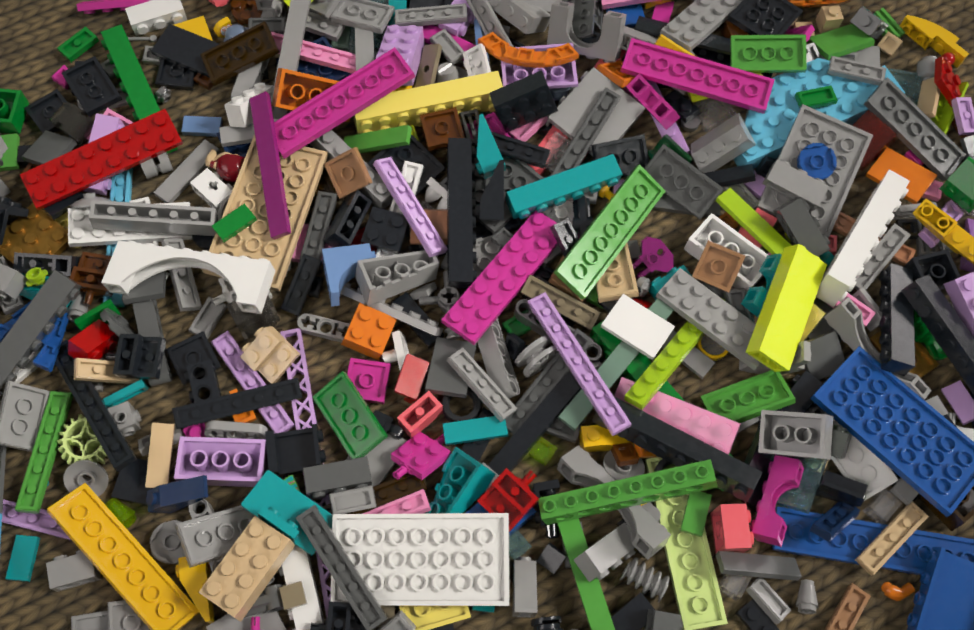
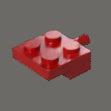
M506 468L477 502L489 513H509L510 532L539 501V498L528 486L537 475L529 470L521 479Z

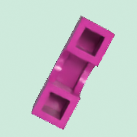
M640 73L626 86L632 95L666 130L680 118L672 106L654 90Z

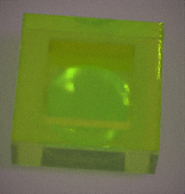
M541 437L528 455L544 466H547L558 447Z

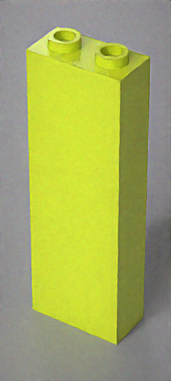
M796 244L784 248L746 349L747 354L774 372L790 370L827 264L821 261L818 256L806 250L803 245Z

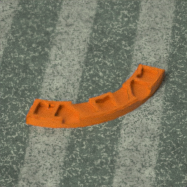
M494 32L478 38V44H483L486 52L490 55L517 66L531 68L553 67L579 59V54L570 43L549 48L546 51H535V49L512 47Z

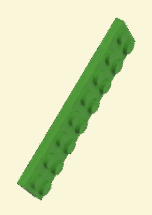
M640 164L633 169L553 272L581 300L587 297L665 193V190Z

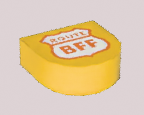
M225 17L215 24L214 32L218 37H225L226 29L232 25L231 20Z

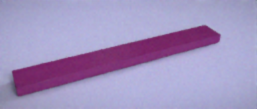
M265 91L251 97L250 105L270 237L275 240L291 234L270 94Z

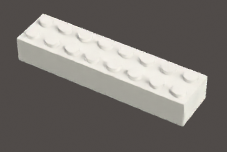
M890 169L872 192L823 275L816 295L817 298L834 307L838 301L842 302L848 292H851L856 284V278H859L864 270L863 264L866 265L872 256L870 250H875L880 242L878 237L881 238L887 230L885 224L889 225L894 217L892 212H896L902 202L899 199L903 200L909 189L906 188L910 182L908 179Z

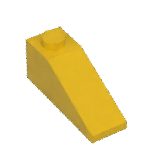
M599 425L581 426L579 431L580 446L587 452L609 451L612 445L630 442L619 437L617 434L612 436L609 430Z
M186 557L178 558L179 564L175 568L177 578H180L182 585L205 622L209 624L215 622L213 602L198 593L211 576L209 562L189 568Z

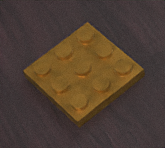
M32 203L27 208L29 209L28 217L18 216L6 228L3 243L0 245V253L13 264L14 252L60 255L69 246L68 230L57 221L52 220L42 209L37 210L34 203Z

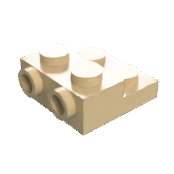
M273 326L261 327L254 334L255 340L243 346L241 349L243 354L240 358L253 371L258 370L273 384L280 379L300 353Z

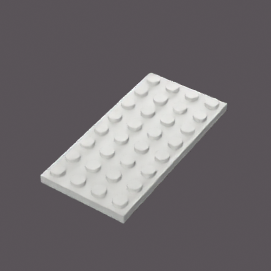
M509 513L333 514L332 531L379 605H510ZM331 575L330 602L349 603Z

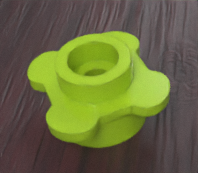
M39 267L30 269L26 273L28 281L25 284L28 287L44 284L48 271L46 269L41 270Z

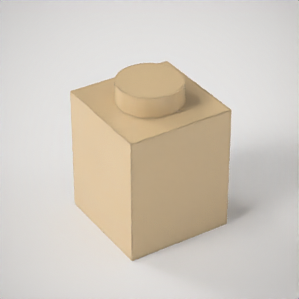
M839 4L822 6L815 19L819 33L839 28L844 18Z

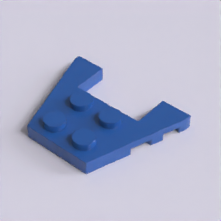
M30 302L12 315L13 318L4 325L0 324V343ZM67 312L61 318L58 317L52 332L45 335L41 340L43 348L32 361L35 366L49 372L53 370L69 321Z

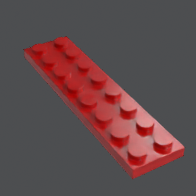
M163 109L20 174L36 209L41 210L182 145L183 142L167 110Z

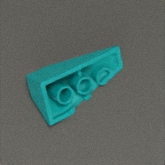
M455 447L442 468V472H444L440 484H436L435 490L437 493L434 501L429 503L431 511L425 514L463 513L485 492L496 473L458 447Z

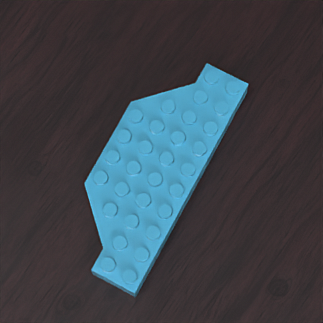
M821 58L808 62L805 73H782L772 77L775 80L765 113L762 114L748 109L744 121L756 145L734 158V162L737 166L752 164L754 169L757 168L765 155L773 159L779 157L800 110L795 99L796 92L831 85L837 97V103L815 108V110L849 125H854L874 116L864 103L878 86L828 75L829 60ZM885 65L881 66L886 68L885 79L888 77L905 94V91Z

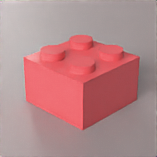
M746 503L720 504L711 512L715 554L718 551L745 553L752 548L754 535L752 531L750 532L751 513L750 510H747Z

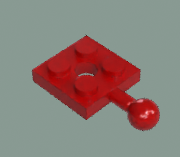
M946 52L941 57L935 59L934 82L952 107L951 100L961 96L959 90L961 81L957 74L954 75L951 65L955 62L954 54Z

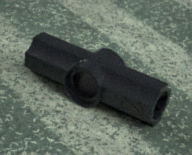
M585 196L573 200L574 217L572 226L578 238L583 235L593 222L590 214V199Z

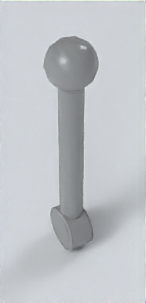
M157 36L128 37L129 41L156 42Z

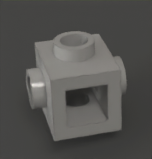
M129 401L108 408L124 437L135 434V431L141 429L139 422L142 419L139 411L135 410Z

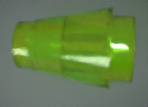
M112 498L106 503L109 510L126 529L135 523L137 516L133 509L116 498Z

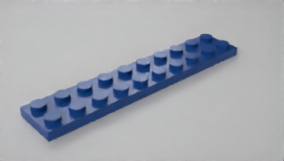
M777 506L775 511L784 519L787 530L782 547L772 545V550L859 565L855 559L887 525L854 519L833 540L828 542L810 531L812 524L824 514ZM916 530L880 569L921 575L926 570L928 563L926 560L927 554L932 547H943L946 549V552L974 562V539Z

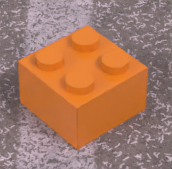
M359 303L341 345L379 360L397 319Z

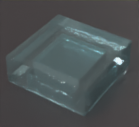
M518 530L509 537V555L513 560H518V557H521L532 547Z

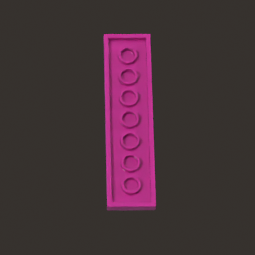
M631 38L621 68L622 73L637 76L640 73L646 80L762 114L766 111L775 80Z
M394 47L275 121L274 126L279 152L284 159L415 78L414 72Z
M534 211L442 318L441 323L475 345L522 289L529 275H533L556 248L558 243L550 227L557 223L543 213Z

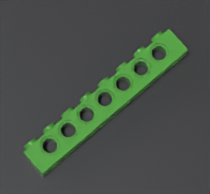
M711 459L541 497L538 503L541 520L546 525L713 489L717 488L718 485Z

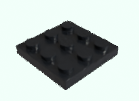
M743 0L729 15L728 21L750 35H784L802 15L803 10L787 0Z
M412 134L409 145L383 149L367 163L376 173L378 172L373 166L374 161L388 157L393 159L400 172H402L405 161L423 165L424 168L415 197L429 186L426 182L430 177L436 179L445 171V167Z

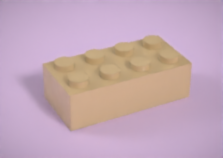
M254 516L198 593L241 622L293 550L295 544L291 539Z

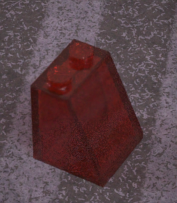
M870 110L852 125L873 135L859 167L861 171L875 161L887 147L890 148L897 136L892 129Z

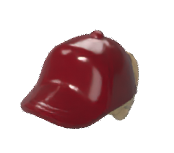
M211 149L205 159V165L215 169L222 179L236 182L245 157L228 152H222L217 155L215 149Z

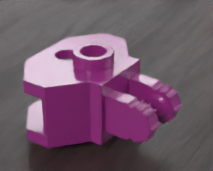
M645 237L641 241V254L632 265L634 270L643 262L646 268L635 277L637 280L640 277H644L650 271L669 272L673 268V254L662 240ZM659 249L663 250L661 255L657 254Z

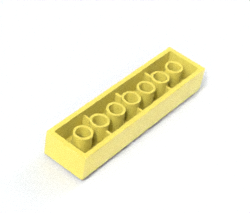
M494 71L391 92L353 116L357 134L405 125L422 127L419 115L456 107L458 115L460 112L477 109L479 114L486 111L494 112L496 110L493 106L490 92L503 87L499 72Z

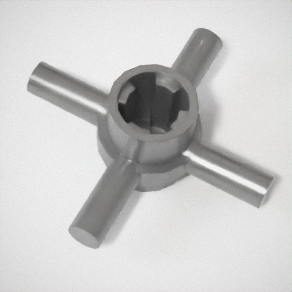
M444 271V288L441 289L438 296L419 297V305L438 304L440 309L447 314L462 295L455 288L448 286L447 271ZM447 299H451L452 303H447Z

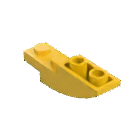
M907 15L900 24L905 34L922 48L927 49L930 46L941 56L946 52L954 54L955 62L953 65L956 68L969 55L967 51L957 44L960 38L933 22Z
M926 198L912 214L957 255H962L974 265V237L957 225V221Z

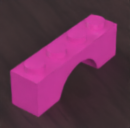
M775 455L773 462L769 463L768 480H765L763 483L762 500H759L757 503L756 511L758 513L756 520H752L750 531L753 532L756 541L782 547L787 525L784 519L775 511L776 502L784 492L799 488L804 471L801 460Z

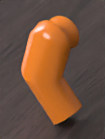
M885 582L881 586L884 595L895 601H901L915 592V588L909 582L900 588L892 585L890 582Z

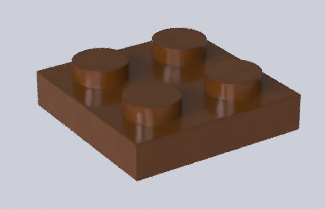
M456 107L419 115L428 151L447 147L448 138H465Z

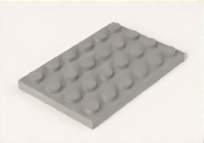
M803 104L800 107L778 160H785L790 163L791 167L798 169V155L807 145L823 143L834 151L837 158V166L834 172L827 179L823 180L830 187L820 206L814 211L811 209L808 211L811 217H815L820 224L818 229L821 234H825L829 238L873 135ZM765 186L756 208L775 216L773 210L792 199Z

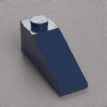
M207 475L159 485L148 490L146 497L148 512L173 513L207 498Z

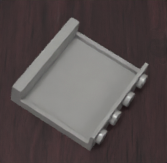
M593 67L590 72L586 71L582 75L578 87H571L569 90L570 94L560 99L558 102L559 106L557 107L558 111L547 115V127L552 124L573 140L605 87L622 97L593 143L598 144L622 139L641 117L645 107ZM590 147L589 151L587 152L591 156H593L592 147Z

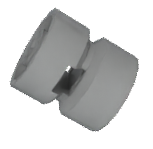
M167 152L141 163L147 179L158 176V172L166 173L173 170ZM155 160H159L160 164L156 165Z

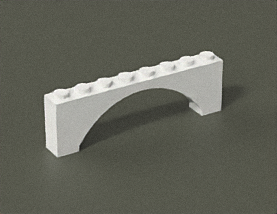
M128 240L127 242L118 241L101 283L111 293L128 295L130 290L139 283L158 273L183 267L201 268L221 276L234 288L237 296L236 303L242 312L262 314L275 269L271 262L264 258L251 259L247 256L236 257L226 253L214 254L205 250L199 252L189 248L177 249L168 245L162 247L152 243L140 244Z

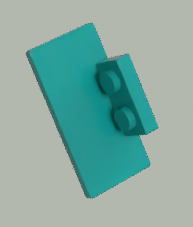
M270 470L265 472L241 503L243 508L291 539L295 545L309 555H313L316 550L296 520V517L313 505H316L332 530L333 515Z

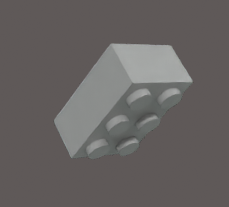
M761 410L758 453L831 460L833 416Z

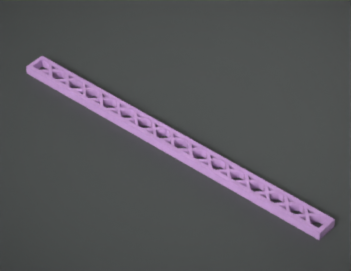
M300 328L281 331L280 333L285 339L290 336H298V340L293 347L300 353L301 359L296 365L292 363L287 369V377L289 380L293 379L297 372L303 374L304 378L299 385L301 391L307 394V398L303 403L297 399L291 400L296 430L312 428L310 426L311 423L317 424L302 332ZM303 410L311 414L306 423L299 419ZM329 494L325 495L326 497L320 503L314 502L321 507L325 503L326 505L330 504ZM316 551L327 618L329 602L331 601V593L328 596V591L331 592V588L326 585V580L331 573Z

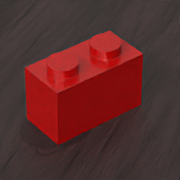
M98 319L68 340V354L74 359L100 360L108 351L115 349L118 344V336L109 329L110 327L106 323Z

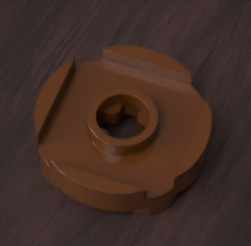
M255 0L231 1L233 18L241 25H244L243 23L248 24L249 18H260L263 10L257 9ZM252 7V11L246 9Z

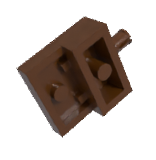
M82 252L78 267H73L70 279L81 285L80 292L86 293L82 302L83 305L91 306L95 295L112 297L113 293L109 292L101 283L112 256Z

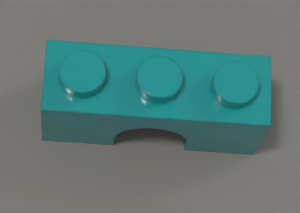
M781 254L767 255L759 270L766 279V288L763 286L749 288L741 303L757 318L760 315L781 259Z

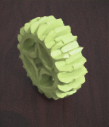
M78 414V420L70 418L72 424L70 426L64 424L66 431L59 432L63 438L57 440L58 444L62 445L58 448V451L63 453L61 455L62 459L67 460L69 465L79 460H90L105 464L104 458L107 455L86 417L84 418L82 414ZM73 446L80 448L82 456L74 453Z

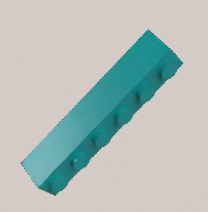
M614 154L507 191L505 201L513 219L518 217L523 219L534 211L538 213L543 212L554 204L559 206L568 199L573 198V200H576L585 193L598 192L601 190V187L607 185L612 187L619 183L622 171Z

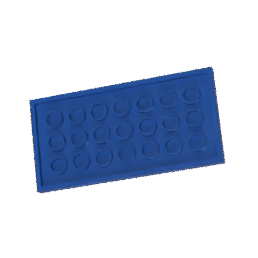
M860 346L810 398L828 415L833 416L836 422L843 428H846L851 435L946 517L954 512L974 486V442L895 375L881 370V364Z

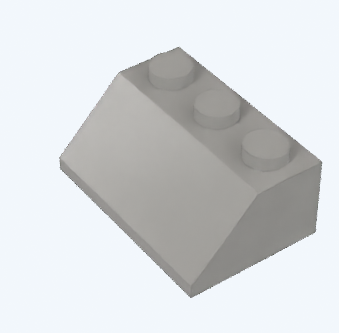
M737 113L691 143V155L698 169L703 173L717 170L755 146L756 143L742 117Z

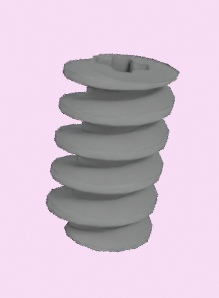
M637 557L629 561L619 580L628 577L627 585L635 581L634 589L637 590L640 586H643L642 593L645 594L650 590V598L652 599L658 595L659 603L668 588L669 576L661 579V571L653 575L654 567L651 566L645 570V562L638 566Z

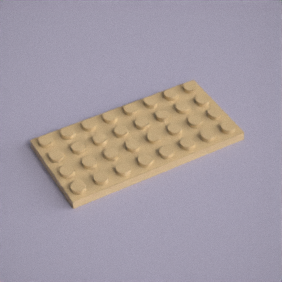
M254 135L222 218L245 204L254 214L257 221L225 243L215 233L209 252L214 254L226 253L236 257L247 256L251 259H267L275 269L270 290L280 292L325 166L324 163L327 161L328 152L304 146L285 159L279 152L291 234L274 240L270 237L257 144ZM201 269L205 274L221 277L214 272Z

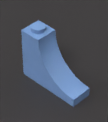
M369 243L322 249V261L331 307L340 306V293L346 283L355 277L357 260L376 258L375 251H371Z

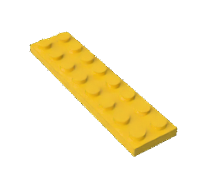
M86 483L47 508L48 514L150 630H180L199 614L197 607Z

